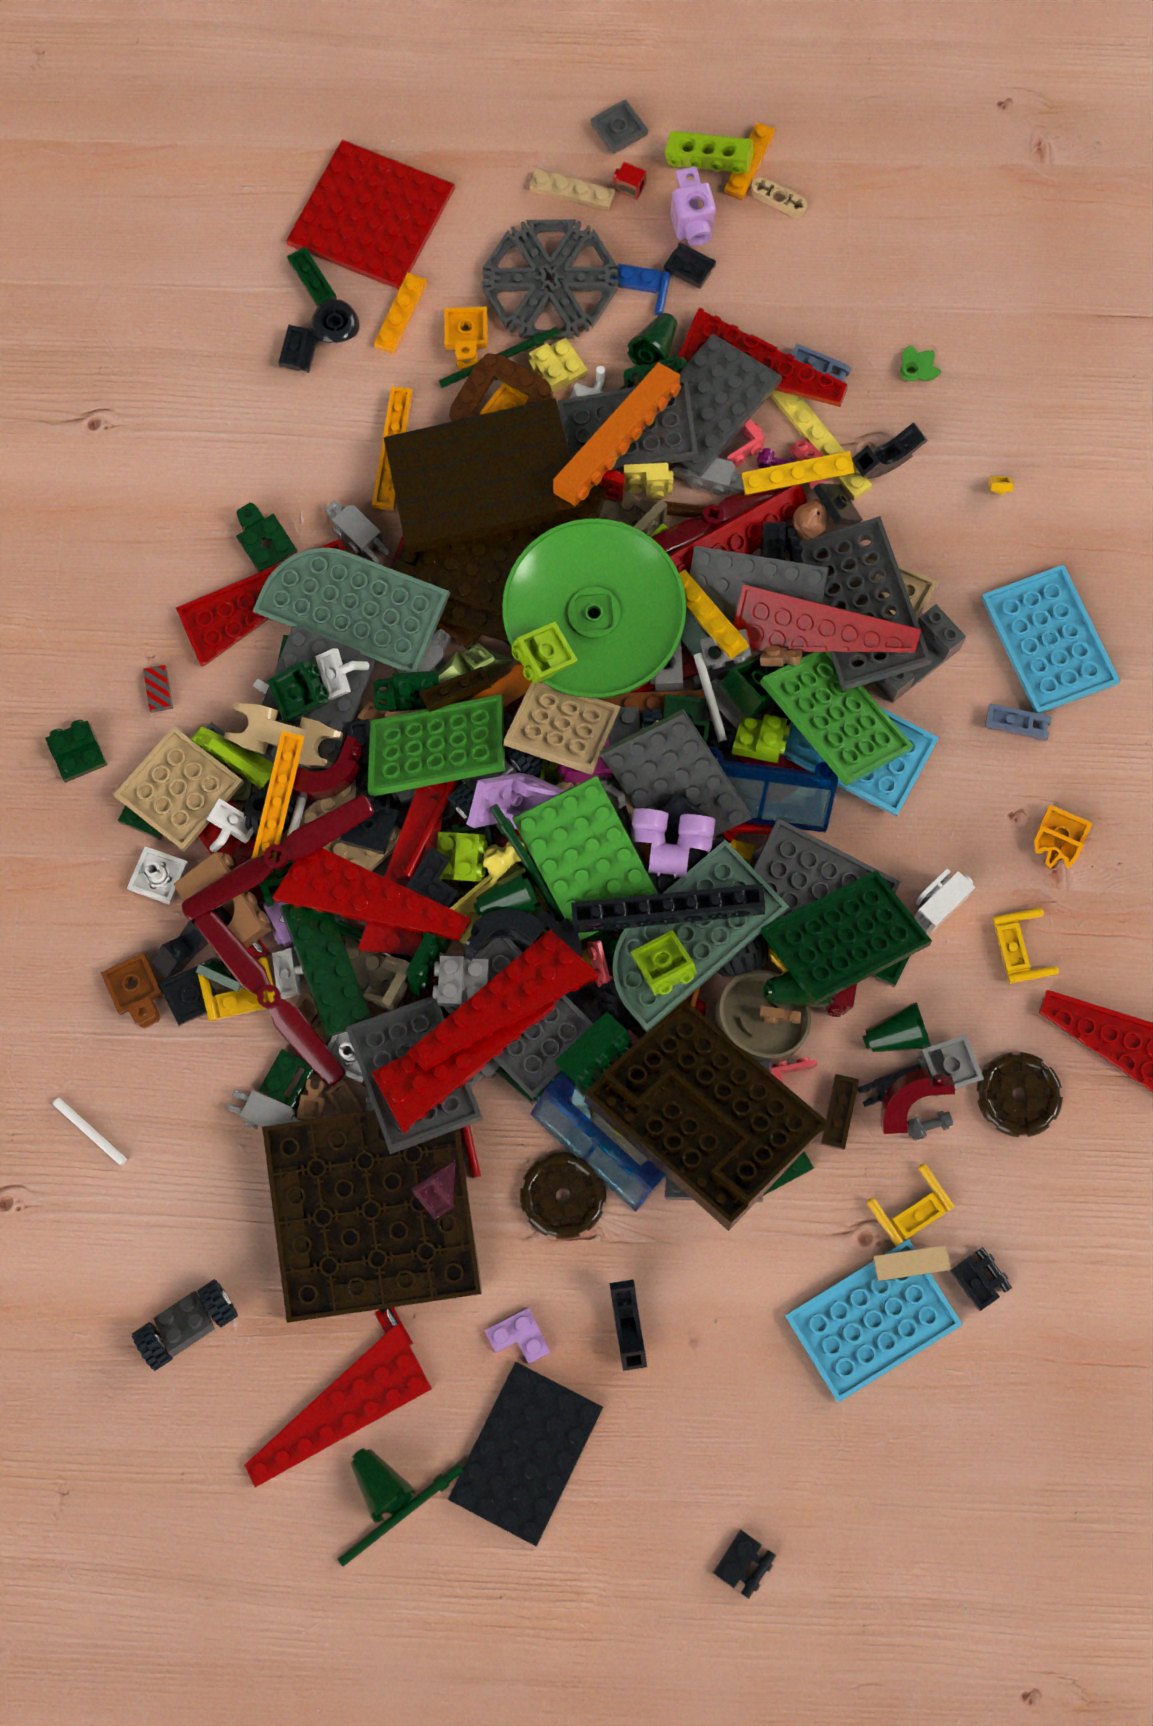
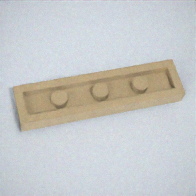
M537 168L529 185L530 191L606 212L610 211L615 197L614 189Z

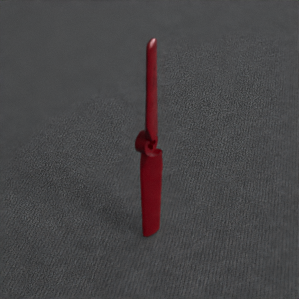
M784 488L746 496L743 490L726 497L718 505L711 504L706 506L702 516L683 520L651 538L665 552H668L695 540L709 529L716 528ZM711 514L712 516H717V518H710L709 515Z
M360 795L292 831L280 845L274 844L269 846L263 856L245 861L183 901L181 904L183 914L188 920H194L262 883L275 869L285 867L288 861L291 862L311 856L374 814L372 803L366 796ZM275 851L278 854L282 853V855L279 856V862H276L275 860L271 861V859L273 858L272 853Z
M213 910L197 917L194 922L196 927L238 983L255 994L259 1004L269 1010L275 1028L327 1086H333L338 1083L345 1075V1070L300 1010L282 999L279 989L271 985L263 965ZM266 991L269 993L275 992L273 996L275 1000L272 1003L270 1001H263Z

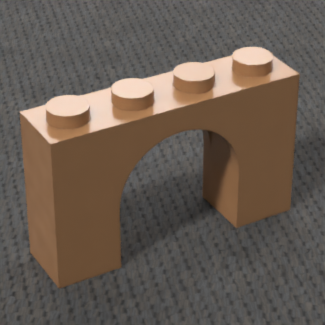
M214 852L176 881L174 886L182 900L185 901L235 869V863L228 854ZM247 890L233 898L235 906L234 916L228 925V928L246 948L272 930L268 924L269 919L267 915L257 905L256 897ZM212 948V950H213V952L215 953V955H216V957L218 958V960H219V961H222V960L220 959V957L217 955V953L214 951V949Z

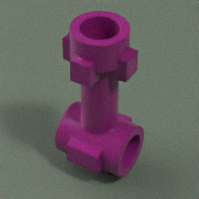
M764 448L762 452H759L757 458V466L760 469L770 467L771 465L777 466L797 462L794 458H790L787 461L774 457L775 452L770 448Z

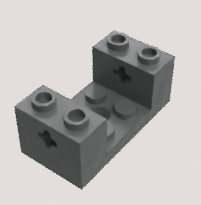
M937 604L918 619L932 664L874 682L892 703L957 653L966 639L963 632ZM879 653L874 658L876 660H883L886 655Z

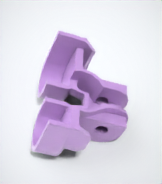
M638 808L633 810L630 839L632 843H652L648 873L657 874L659 877L660 873L674 875L675 879L676 876L686 878L689 849H701L709 854L712 849L716 820L702 815H680L677 843L668 844L665 843L668 813Z

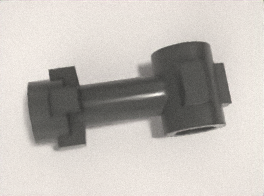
M938 1112L937 1118L924 1122L921 1121L920 1117L907 1121L909 1136H912L913 1141L927 1136L925 1131L937 1127H942L943 1130L949 1129V1126L953 1125L950 1112Z

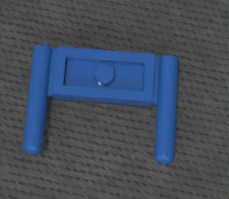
M618 264V277H611L610 279L618 280L619 288L650 293L658 292L655 314L663 313L671 274L667 271L660 272V270Z

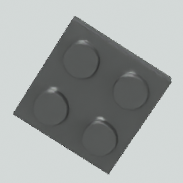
M626 99L591 118V125L613 154L648 135V128Z

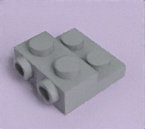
M440 956V962H435L434 974L439 976L438 985L433 987V999H437L439 1006L460 1007L488 983L489 960L473 959L470 961L464 958V956Z
M967 1035L922 1049L919 1052L920 1057H917L920 1069L927 1068L929 1077L937 1074L952 1076L955 1091L984 1080Z

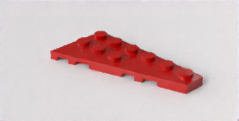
M1051 990L1045 991L1039 1014L1153 1093L1152 1022Z

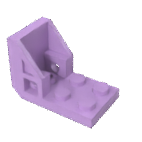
M524 773L478 780L467 825L477 828L498 823L489 809L492 805L498 804L505 817L509 818L514 828L517 829L512 817L565 790L533 775Z

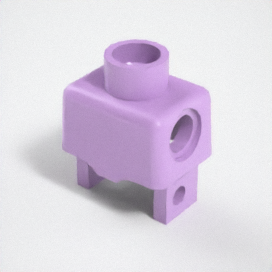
M697 167L677 170L675 175L679 189L672 192L670 211L676 237L679 240L687 239L688 244L692 246L705 244L713 237L712 231L716 211L710 184H701ZM691 176L694 179L690 181L687 177ZM697 199L703 202V207L701 209H699Z

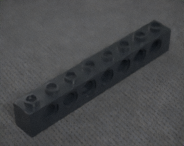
M763 884L572 902L571 908L575 933L765 915V898Z

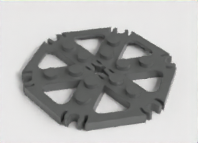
M576 219L526 220L527 225L525 222H521L522 231H516L514 226L511 227L512 235L509 233V230L506 232L482 271V277L490 279L489 281H482L483 293L506 330L509 326V332L512 333L515 328H520L518 335L520 338L524 336V339L532 338L531 335L538 332L541 334L548 331L538 330L534 325L549 301H551L564 322L563 328L558 330L559 335L551 339H574V335L576 337L580 336L579 327H583L586 332H589V324L593 329L618 290V280L610 279L611 277H618V266L595 230L593 229L591 232L589 225L585 230H580L581 221L576 222ZM563 232L565 236L552 256L549 257L537 237L538 233ZM588 246L594 248L603 262L602 267H572L582 250ZM513 247L520 251L529 266L527 268H498L506 252ZM546 273L551 278L554 277V285L546 279ZM599 290L603 296L593 312L586 314L571 291ZM503 291H528L512 315L506 313L497 298L498 294Z

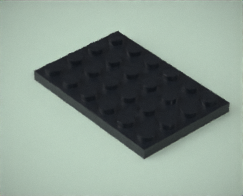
M515 1361L463 1467V1472L460 1473L447 1500L537 1547L603 1406Z

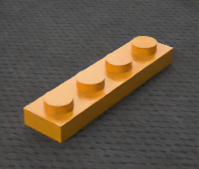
M756 121L748 138L752 139L754 148L749 173L736 174L732 172L724 189V194L744 201L775 135L776 128Z
M407 272L374 341L375 348L395 354L428 284L427 279Z

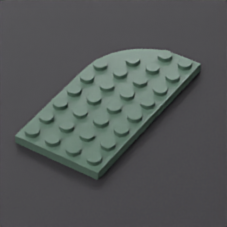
M314 548L289 557L271 573L260 592L253 612L291 628L295 626L360 651V654L403 672H418L450 592L343 550Z
M726 840L686 873V878L681 877L663 893L763 884L765 915L624 929L614 952V982L624 1007L646 1032L652 1029L736 956L743 947L745 948L748 943L759 936L762 931L761 927L776 921L789 909L784 900ZM673 930L692 959L697 974L694 975V978L689 983L683 984L680 982L673 986L668 994L661 995L659 993L655 996L634 961L631 951Z

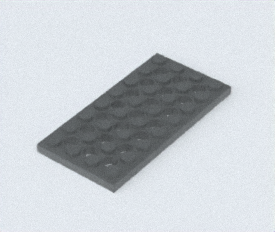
M880 516L818 535L809 540L800 541V545L803 546L801 556L805 564L829 567V570L834 572L831 576H827L823 604L833 607L845 606V610L920 629ZM863 540L871 541L868 545H860V542ZM840 547H849V550L846 552L838 551ZM820 553L828 554L824 559L817 558V555ZM869 557L877 558L873 563L866 562V559ZM847 564L856 565L851 570L844 569ZM879 574L883 576L879 581L872 580L874 575ZM854 581L861 582V585L858 587L850 586ZM832 588L840 589L836 594L828 593ZM882 592H887L890 594L887 598L884 599L878 597V595ZM860 599H866L868 601L864 605L856 604V602ZM888 610L896 612L891 617L885 616L884 613ZM922 632L916 652L830 651L842 691L932 664ZM879 653L886 655L883 660H876L874 658ZM856 660L864 661V664L860 667L852 665Z

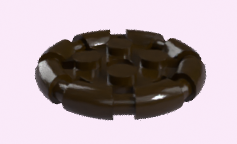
M1020 1052V1054L1005 1053L990 1061L991 1065L981 1072L984 1080L977 1083L976 1092H979L978 1106L987 1122L993 1123L996 1126V1130L1012 1137H1019V1135L1031 1137L1044 1132L1050 1127V1122L1057 1119L1063 1102V1097H1060L1062 1086L1056 1072L1052 1067L1048 1068L1042 1062L1043 1059L1025 1052ZM1013 1064H1020V1070L1013 1071ZM1035 1069L1042 1074L1039 1079L1036 1075L1032 1074ZM997 1071L1003 1076L999 1081L994 1078ZM1019 1088L1024 1091L1025 1099L1023 1101H1017L1013 1097L1014 1089ZM1043 1090H1050L1051 1097L1044 1098ZM988 1092H994L995 1100L989 1099ZM1000 1109L1007 1114L1003 1120L997 1115ZM1040 1109L1045 1113L1042 1118L1035 1114ZM1018 1119H1025V1125H1019Z
M570 1152L546 1155L547 1158L539 1162L537 1160L528 1169L523 1178L525 1180L523 1189L520 1188L523 1213L526 1212L529 1224L545 1236L549 1234L561 1240L579 1237L581 1232L591 1230L603 1214L601 1210L603 1203H606L607 1197L605 1182L603 1178L600 1179L596 1166L581 1155L576 1157L570 1155ZM567 1164L576 1166L574 1173L565 1171ZM552 1166L555 1173H551L547 1177L544 1170ZM586 1177H589L592 1185L585 1187L582 1181ZM534 1183L541 1185L539 1193L532 1191ZM560 1189L569 1191L570 1198L567 1202H559L557 1200L556 1194ZM587 1198L594 1200L592 1208L585 1207ZM539 1204H541L544 1210L541 1214H537L534 1209ZM579 1214L582 1221L574 1225L571 1218ZM552 1218L561 1220L559 1227L550 1225Z

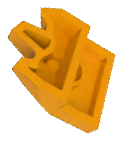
M1049 805L1034 839L1035 852L1038 854L1043 851L1048 852L1045 864L1050 869L1061 858L1064 860V865L1069 869L1078 859L1093 823Z

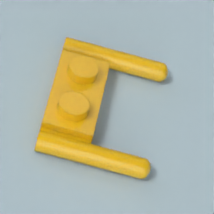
M1042 908L992 917L1009 984L1054 976L1059 973L1057 966L1030 970L1031 966L1018 921L1042 917L1044 915Z
M261 957L258 961L265 968L269 981L273 985L268 960L266 957ZM198 974L209 1022L266 1009L259 1004L257 996L245 988L240 989L238 992L231 991L213 996L209 978ZM268 991L264 993V1002L270 1001L272 1003L275 1000L273 998L275 995L274 991L272 993Z
M924 1163L919 1165L918 1170L933 1192L892 1220H889L875 1198L867 1200V1205L895 1246H898L955 1207L929 1167Z

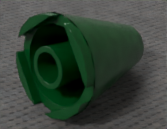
M669 313L659 314L629 341L627 345L629 351L627 354L636 366L651 365L669 357L677 329L675 317Z
M525 866L519 867L476 897L477 902L473 904L478 916H484L487 913L500 909H515L524 912L542 909L541 903H538L536 900L538 895L528 872L524 873L526 872Z
M789 971L768 979L763 986L764 997L770 1003L824 1007L828 1006L832 1000V997L813 1005Z
M917 1002L909 1004L866 1029V1035H863L866 1049L871 1048L872 1052L931 1047Z
M363 1448L353 1455L352 1458L354 1460L351 1462V1466L370 1517L375 1523L385 1520L382 1516L385 1513L393 1515L411 1500L412 1495L410 1493H415L413 1486L372 1449L365 1450Z

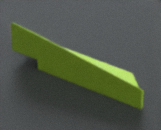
M203 726L191 738L201 748L258 788L265 789L269 784L274 763L259 754L225 740L223 736Z

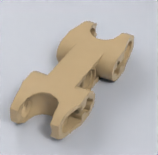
M234 702L233 709L247 715L249 719L248 727L242 733L225 732V740L238 744L248 751L265 755L268 745L278 747L281 731L305 736L298 765L329 769L334 765V763L319 756L318 746L325 739L341 740L342 732L334 730L319 721L304 717L301 718L298 728L275 721L278 713L275 709L259 704Z

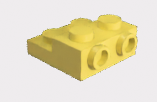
M567 338L551 346L546 343L529 352V360L527 362L531 371H536L538 375L546 379L553 393L588 375L587 368Z
M668 463L624 465L625 490L629 493L635 494L645 491L646 497L661 500L668 498V494H672L673 471H669Z

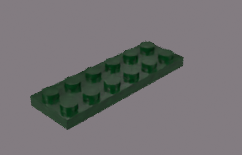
M292 904L282 905L280 907L282 917L327 1038L347 1032L346 1027L372 1018L333 913L326 911L318 912L315 909L302 906L301 908L294 907Z

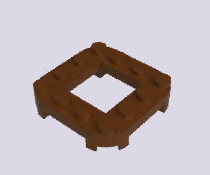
M487 353L477 362L453 401L449 417L451 421L477 416L474 412L494 380H499L529 396L525 405L552 399L554 395L548 381L540 375L503 355Z

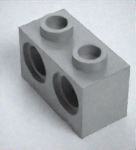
M746 629L738 630V632L748 642L749 647L731 659L734 660V664L745 662L748 660V656H752ZM711 637L700 639L706 666L711 665L712 669L725 667V662L731 661L722 650L721 656L718 659L712 658L710 648L718 645Z

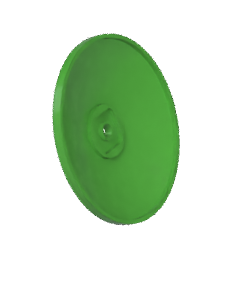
M608 519L574 520L556 526L540 535L518 557L510 571L504 589L503 620L511 648H513L512 644L522 635L553 622H556L578 661L575 665L557 672L553 677L542 681V683L555 691L569 696L597 699L613 698L627 694L645 685L657 676L670 661L679 645L685 625L686 598L679 572L669 555L655 540L644 532L622 522ZM591 608H597L601 615L596 619H592L588 616V611Z

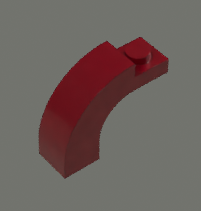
M347 736L338 760L327 770L312 772L297 767L292 793L302 798L318 800L333 797L347 789L355 781L361 770L355 762L361 755V745L357 739Z
M926 1068L907 1073L894 1082L886 1092L881 1105L883 1134L908 1133V1111L917 1100L926 1096L955 1094L952 1076L937 1074L929 1077Z

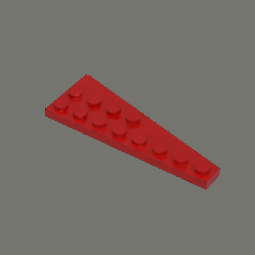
M802 485L786 487L668 554L678 572L686 570L690 575L694 546L750 555L757 548L760 549L762 522L791 519L795 510L808 502Z
M340 539L319 547L345 551ZM280 564L176 607L201 667L207 665L269 620V618L254 613L253 609L266 580Z
M743 584L733 623L737 630H747L751 651H763L764 648L769 646L786 648L787 651L800 649L802 652H916L922 629L746 584Z
M446 782L416 789L385 873V878L404 887L411 878L403 875V872L445 789ZM442 816L417 867L430 846L437 850L438 832H441ZM367 922L358 951L414 956L423 940V932H413L397 926L389 927L387 924L378 922Z
M550 929L408 1051V1054L426 1071L449 1059L450 1055L461 1049H468L478 1040L492 1036L495 1031L505 1026L509 1027L538 1012L537 1009L550 1002L555 1003L560 1000L561 996L571 991L579 990L580 986L592 980L596 981L599 978V974Z

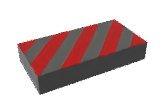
M160 665L144 668L150 712L173 709L167 666Z

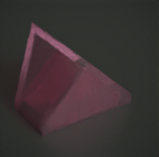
M455 1161L411 1189L434 1220L455 1207L453 1204Z

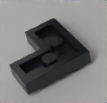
M430 846L406 887L449 908L458 890L440 880L439 877L451 858Z

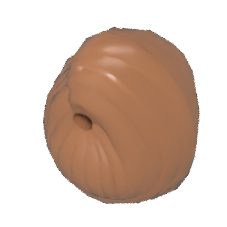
M813 499L809 503L799 506L793 514L792 524L793 528L798 532L800 539L809 540L823 534L827 524L828 512L818 499Z

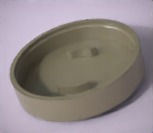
M755 970L738 975L728 983L715 1006V1025L733 1043L745 1050L755 1060H770L773 1065L789 1059L805 1042L811 1027V1013L809 1006L770 1003L764 997L763 986L768 979L780 974L766 970ZM761 1005L781 1008L787 1011L802 1012L800 1024L786 1021H778L777 1025L764 1023V1019H760Z

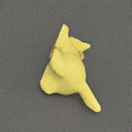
M518 835L517 837L519 838L520 842L522 843L528 855L530 856V852L526 844L524 843L521 835ZM509 841L505 847H499L496 844L489 846L483 855V866L487 868L489 874L493 877L488 885V889L499 882L501 876L514 863L521 861Z

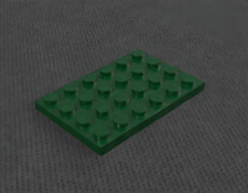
M877 870L761 927L762 936L813 1005L930 946L932 942Z

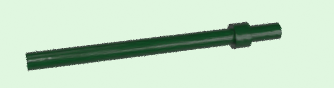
M556 327L541 334L538 332L531 335L532 338L497 354L510 358L534 346L537 348L544 345L545 341L558 336L559 332ZM477 363L438 380L441 388L468 377Z
M498 804L492 805L489 809L498 822V829L502 834L506 835L552 912L559 919L558 921H562L565 919L546 882L514 832L512 822L509 818L505 817Z
M457 1463L445 1474H439L434 1478L430 1486L338 1558L339 1563L344 1567L438 1491L442 1492L449 1487V1483L463 1472L460 1464Z

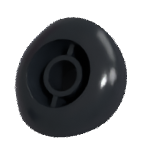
M330 299L322 302L316 308L311 318V331L313 335L325 342L338 343L349 340L357 335L360 328V321L355 310L348 303L339 299Z

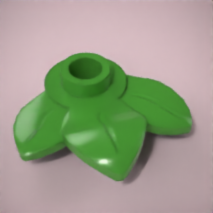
M912 345L903 351L901 356L903 364L900 368V375L906 381H916L917 379L931 381L940 375L941 370L932 366L935 357L934 351L917 353Z

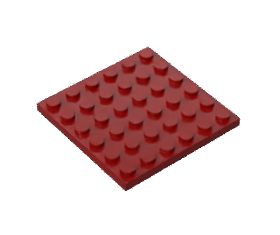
M341 140L286 239L287 245L299 250L306 247L311 255L399 290L407 272L410 273L455 190V185L429 173Z

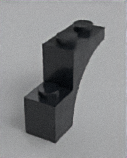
M222 906L213 909L228 926L232 920L230 914ZM195 919L189 920L178 938L162 944L151 961L165 978L183 971L191 959L209 944L194 924Z

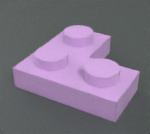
M529 1308L485 1330L495 1353L516 1342L519 1343L528 1364L551 1353Z

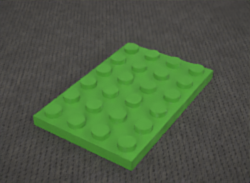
M830 651L813 652L800 659V665L789 664L764 676L760 681L764 689L845 786L905 755L914 747L862 685L842 691Z
M502 695L450 704L432 712H428L425 709L371 720L368 770L369 795L378 796L505 771V745H503L505 739L504 699Z
M598 775L512 817L561 913L572 925V902L658 894ZM599 931L578 933L581 941Z

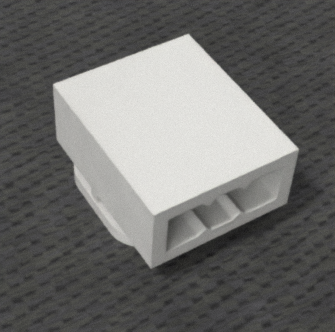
M946 869L925 889L915 902L918 906L926 902L917 911L914 918L928 936L975 889L973 881L966 874H961L958 871L954 876L948 878L951 871Z

